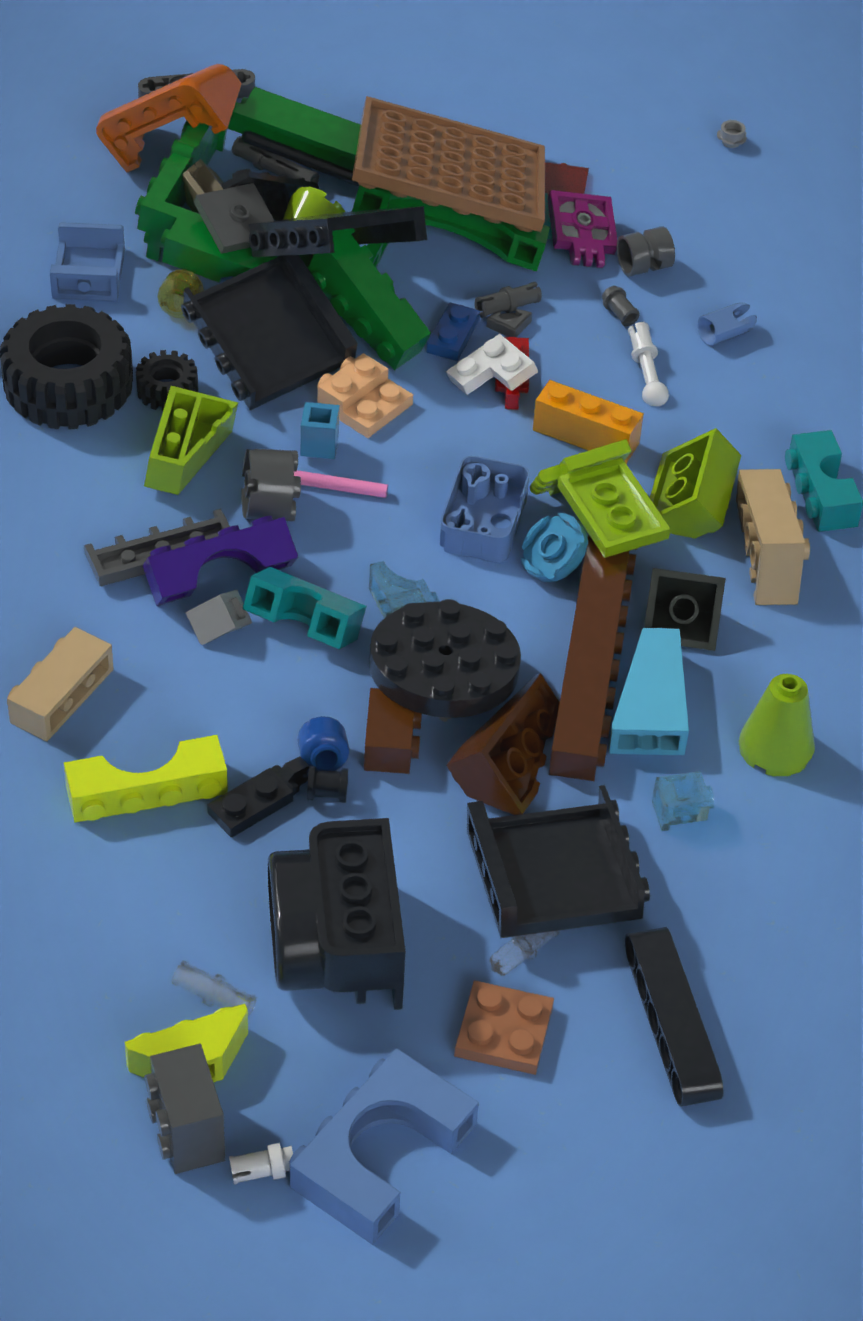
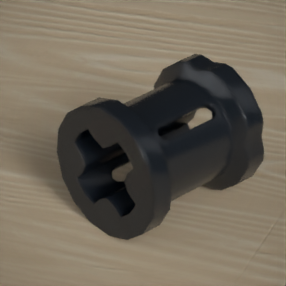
M310 765L307 800H313L314 797L338 798L339 802L346 803L349 769L342 768L340 772L317 770L316 766Z

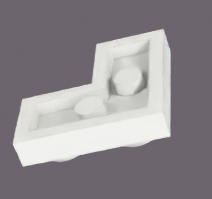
M498 334L473 353L458 361L446 373L450 381L468 395L493 377L497 378L512 391L538 373V369L534 361L501 334Z

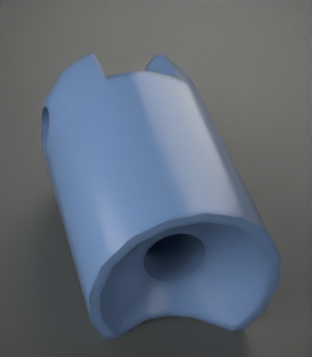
M743 302L735 303L699 317L698 332L704 343L712 346L749 332L755 326L757 316L751 315L738 321L736 318L746 313L750 305Z

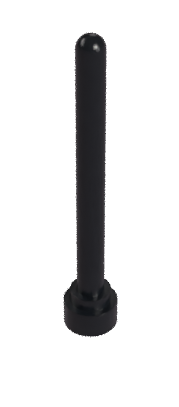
M249 130L242 134V140L245 143L359 187L358 182L352 180L353 171Z

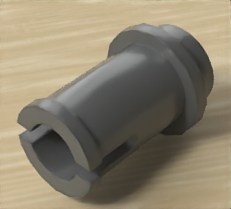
M611 286L603 292V306L608 310H612L623 326H630L637 321L640 313L626 298V292L623 288Z

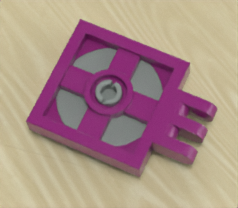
M551 190L547 201L554 248L569 250L571 265L579 266L582 256L583 266L591 267L594 257L595 267L603 268L605 265V254L615 255L617 251V233L611 197Z

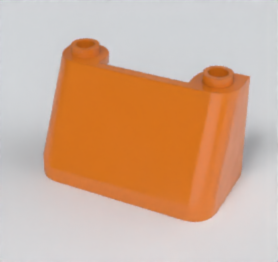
M222 64L211 65L103 114L97 124L96 134L126 172H130L139 168L142 161L139 152L143 150L145 144L143 141L144 134L184 116L192 128L198 126L199 123L210 125L214 134L227 129L242 83L229 67Z

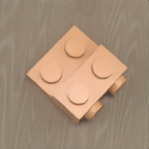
M364 353L356 359L351 356L346 358L338 372L334 375L324 374L317 385V403L340 405L339 420L366 438L371 437L413 405L414 394L388 379V368Z

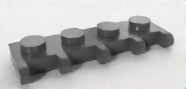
M217 509L213 511V519L194 523L191 517L183 519V527L159 532L157 526L150 527L149 536L126 542L123 535L115 537L116 545L94 550L93 545L90 543L84 545V552L99 586H104L145 575L143 564L147 557L150 556V552L156 548L170 545L172 550L185 546L184 542L186 540L204 535L206 540L219 536L218 532L220 530L230 527L222 510Z

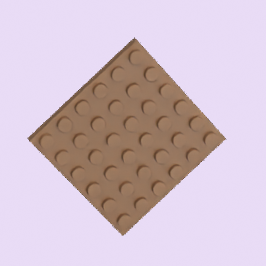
M366 96L353 170V181L358 182L359 185L365 188L374 189L378 187L389 190L391 194L398 197L411 196L418 198L430 206H438L440 204L451 207L459 214L468 215L473 213L480 215L492 223H509L521 231H542L545 222L544 145Z

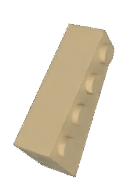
M781 469L739 470L736 503L741 530L744 532L746 556H750L751 582H756V589L753 595L755 605H796L799 600L803 560L809 559L810 543L808 538L803 537L802 519H797L796 501H791L790 483H785Z

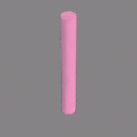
M299 470L294 472V476H299L301 478V485L381 498H386L388 493V484Z

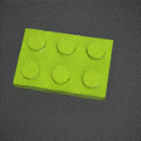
M623 458L558 476L557 487L604 558L669 539L671 528Z

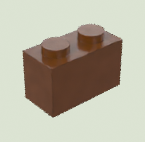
M370 688L364 771L410 774L411 758L419 759L420 736H414L413 729L421 730L422 714L392 701L379 688Z

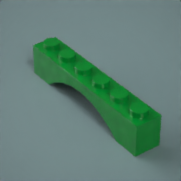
M359 185L352 211L424 206L426 225L464 236L486 247L508 263L537 272L550 230L549 226L543 225L541 232L534 230L525 232L509 223H492L480 215L473 213L463 215L455 212L451 207L440 204L438 206H430L418 198L411 196L398 197L391 194L389 190L378 187L369 189Z

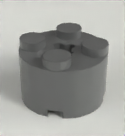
M274 449L246 450L242 469V477H245L244 488H241L244 518L256 520L271 515L273 520L285 517L286 521H295L296 502L293 498H299L301 492V478L294 476V472L298 468V451Z

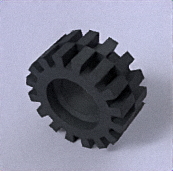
M160 350L159 356L155 352L149 354V359L144 356L141 359V364L138 363L136 367L138 398L142 399V403L145 406L151 404V409L157 410L158 406H162L163 411L171 386L198 392L197 366H195L194 360H188V355L184 353L179 357L178 351L172 350L171 355H167L166 350ZM172 379V380H175V381H172V382H161L160 380Z

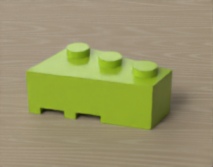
M171 386L149 456L144 487L179 495L233 431L238 402Z

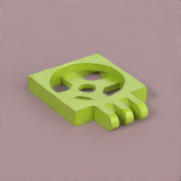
M627 439L563 458L559 465L541 470L531 483L530 491L535 495L549 492L550 496L561 493L557 487L558 476L623 458L625 461L632 452Z

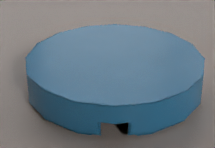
M557 513L559 516L552 518L548 515L540 519L530 528L523 540L522 549L524 553L523 558L521 557L522 565L531 576L542 582H556L567 577L579 566L585 556L588 545L587 531L575 517L566 513Z

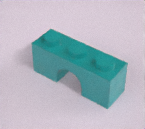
M832 430L793 434L790 448L785 451L787 469L792 470L795 476L796 490L798 494L803 495L807 516L809 519H813L818 532L858 527L863 508V499L854 479H836L842 452Z
M269 567L251 576L243 610L274 623L281 619H291L305 623L310 626L307 634L308 637L340 650L358 639L367 606Z

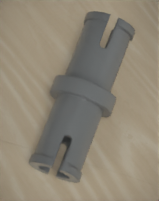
M536 282L516 288H511L510 286L503 287L497 293L476 297L475 309L483 311L480 312L481 318L499 311H505L506 313L514 312L517 307L540 302L542 297L541 289L537 287L538 284Z

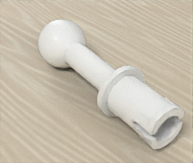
M645 322L635 323L637 333H635L634 326L632 325L628 328V334L633 346L632 359L641 364L646 383L642 391V398L650 406H662L669 398V391L658 380L653 360L658 355V349L652 343L649 325Z

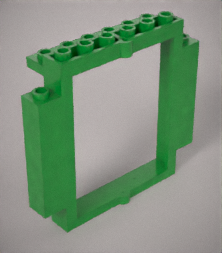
M254 87L248 98L243 97L241 103H235L227 129L241 134L249 130L353 171L361 124ZM186 121L182 129L181 139L174 140L170 150V157L163 158L158 176H153L149 182L147 195L145 197L141 195L135 208V214L139 215L137 229L146 232L144 243L148 244L147 258L158 261L161 255V248H164L163 263L220 282L221 277H235L277 256L252 257L251 247L221 254L200 214L182 208L186 202L183 173L200 159L208 165L216 150L223 151L227 129L214 134L211 130L212 126L204 123H199L198 126L192 128L188 121ZM389 243L367 245L374 255L370 260L376 268ZM299 255L308 268L313 255Z

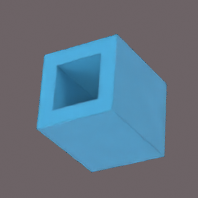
M305 402L301 421L300 456L335 459L339 438L340 405Z

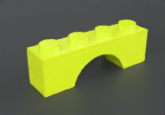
M217 735L179 741L173 758L164 766L149 772L132 773L120 770L111 765L103 756L64 762L66 789L74 823L86 820L93 821L102 817L124 813H136L140 810L156 807L174 806L178 803L199 799H212L228 792L227 767Z

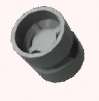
M661 226L645 230L643 235L640 232L619 236L617 240V256L622 271L629 277L646 273L649 268L655 271L672 267L675 261V247L670 232L667 228Z

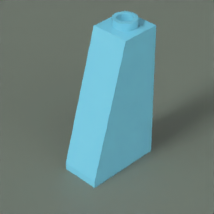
M643 628L613 719L609 754L685 755L689 725L680 629Z

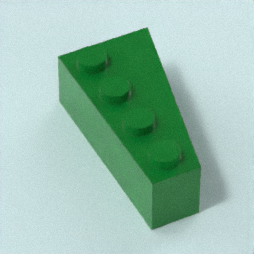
M355 229L332 231L335 253L314 254L308 269L338 315L354 329L360 338H363L377 352L383 361L396 370L422 351L431 332L406 298L399 299L393 286L394 282L386 272L381 275L371 262L370 258L374 255L366 244L360 247L351 235L355 232Z

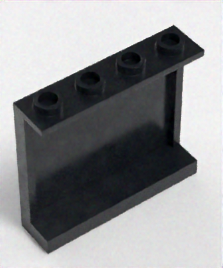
M424 206L350 211L249 224V244L252 249V257L335 253L332 231L351 228L355 229V232L351 235L359 245L427 240Z
M299 255L277 256L268 262L196 295L192 294L189 287L184 289L183 304H181L184 317L189 323L193 322L195 324L202 345L206 349H211L215 355L214 360L218 370L222 375L227 374L232 382L231 387L234 395L239 401L244 400L249 410L257 408L326 373L340 368L343 361L350 356L356 358L358 343Z
M605 785L599 786L598 804L488 819L483 801L467 803V834L500 938L643 919L644 902L650 900L649 884L646 877H640L638 855L636 851H630L627 827L626 825H620L617 801L610 800Z

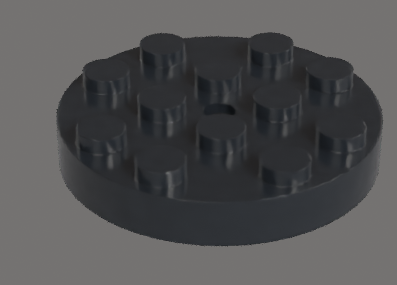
M445 599L441 602L408 603L403 608L392 612L375 628L371 638L369 654L371 676L377 687L388 698L414 712L443 718L474 716L499 706L514 691L521 662L519 644L503 621L477 608L459 604L452 599Z

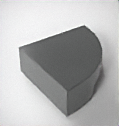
M516 309V313L501 314V311L487 318L486 327L507 337H517L532 322V313Z

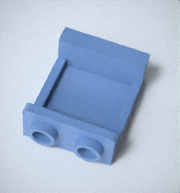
M59 223V245L55 265L51 264L50 269L52 298L118 301L125 254L124 227L111 224Z

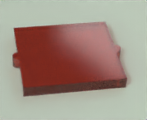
M545 162V193L549 195L551 190L585 194L589 168L570 166L566 163L554 164Z

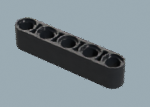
M663 927L626 934L625 951L677 1104L679 1106H687L722 1099L723 1082L721 1073L669 929Z

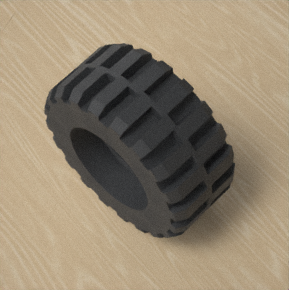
M66 304V307L59 308L56 305L47 306L44 311L37 309L30 312L28 318H20L3 338L4 341L0 346V360L6 399L15 408V411L24 418L29 416V420L41 426L42 423L48 424L49 428L59 429L60 426H68V429H78L79 425L87 424V427L97 424L101 418L106 420L115 413L114 409L119 410L131 394L133 388V367L129 336L116 320L112 321V317L102 311L97 313L94 308L88 306L77 308L75 304ZM62 364L83 365L71 369L51 368Z

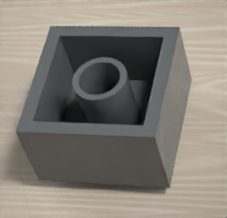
M201 1043L150 1056L151 1073L145 1075V1083L149 1095L146 1101L152 1124L157 1123L160 1134H157V1140L162 1159L170 1158L175 1174L224 1162V1114Z

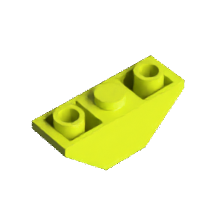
M245 1003L235 1007H224L218 1009L213 1014L194 1020H183L172 1027L154 1033H142L132 1040L125 1041L126 1065L129 1072L145 1078L146 1074L151 1073L150 1056L201 1043L213 1082L223 1080L248 1035V1009Z

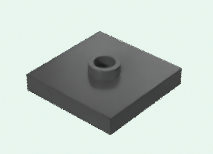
M254 183L196 195L193 202L221 254L250 248L249 224L274 221Z

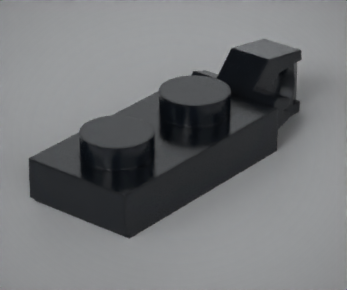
M299 756L285 763L282 768L279 765L268 768L207 804V813L233 838L293 802V796L300 791V786L308 781L309 765Z

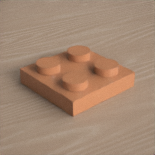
M474 980L455 1046L454 1057L536 1075L553 1010L554 998Z

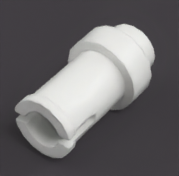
M280 1143L267 1145L268 1150L234 1157L229 1156L234 1185L239 1182L273 1176V1180L285 1178L286 1172L290 1171L289 1161L293 1155L292 1146L281 1148Z

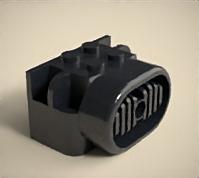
M389 818L320 823L313 827L309 834V849L272 852L268 857V893L277 987L282 991L320 989L323 987L333 992L355 991L356 1004L366 1003V991L392 989L394 1010L402 1009L406 951Z

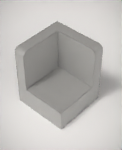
M238 590L220 594L185 612L201 645L252 623L248 612L243 610L244 603Z

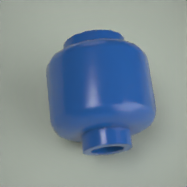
M325 716L312 718L304 723L299 730L297 739L301 758L309 766H316L317 770L336 771L341 768L348 760L350 751L343 725L338 720Z

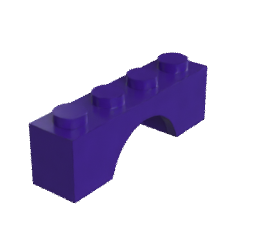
M271 515L254 520L252 526L240 530L239 526L235 525L220 530L218 532L219 536L206 540L205 536L201 535L186 540L184 542L185 546L172 550L171 546L167 545L152 550L150 556L147 557L143 564V569L156 606L190 597L197 588L200 568L214 559H237L247 564L255 573L269 567L280 570L292 566L298 559V554L285 517L273 520Z

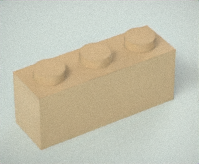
M74 627L65 637L60 638L56 642L53 650L43 661H39L34 665L31 673L20 685L12 688L7 698L10 723L48 742L114 670L112 644Z

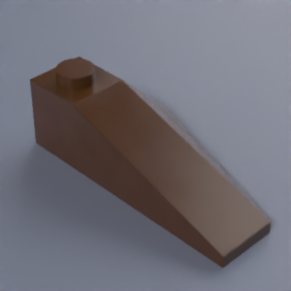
M541 673L535 675L462 744L446 765L452 777L460 785L467 797L483 801L487 805L512 815L523 814L538 793L540 783L536 780L538 769L545 766L547 758L543 753L546 739L552 737L557 720L560 702Z

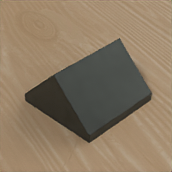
M653 568L644 628L680 629L681 646L715 651L726 578Z

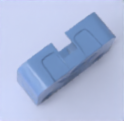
M479 456L463 458L441 516L440 546L444 547V551L494 563L507 560L514 536L520 524L524 506L527 502L529 470L522 465ZM498 517H504L511 522V525L507 528H497L492 525L491 521Z

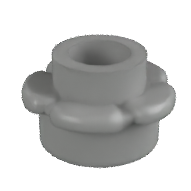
M736 120L725 121L721 125V130L717 132V138L722 140L724 146L736 148L747 140L745 125Z

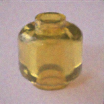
M185 269L175 270L166 276L159 287L158 303L169 316L185 318L181 309L185 288L189 287L193 295L204 291L203 283L193 272Z

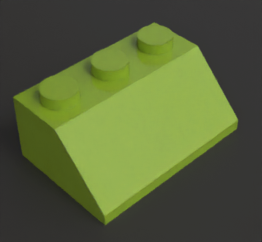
M717 428L662 454L650 499L671 528L670 534L696 539L707 533H714L723 527L741 454Z

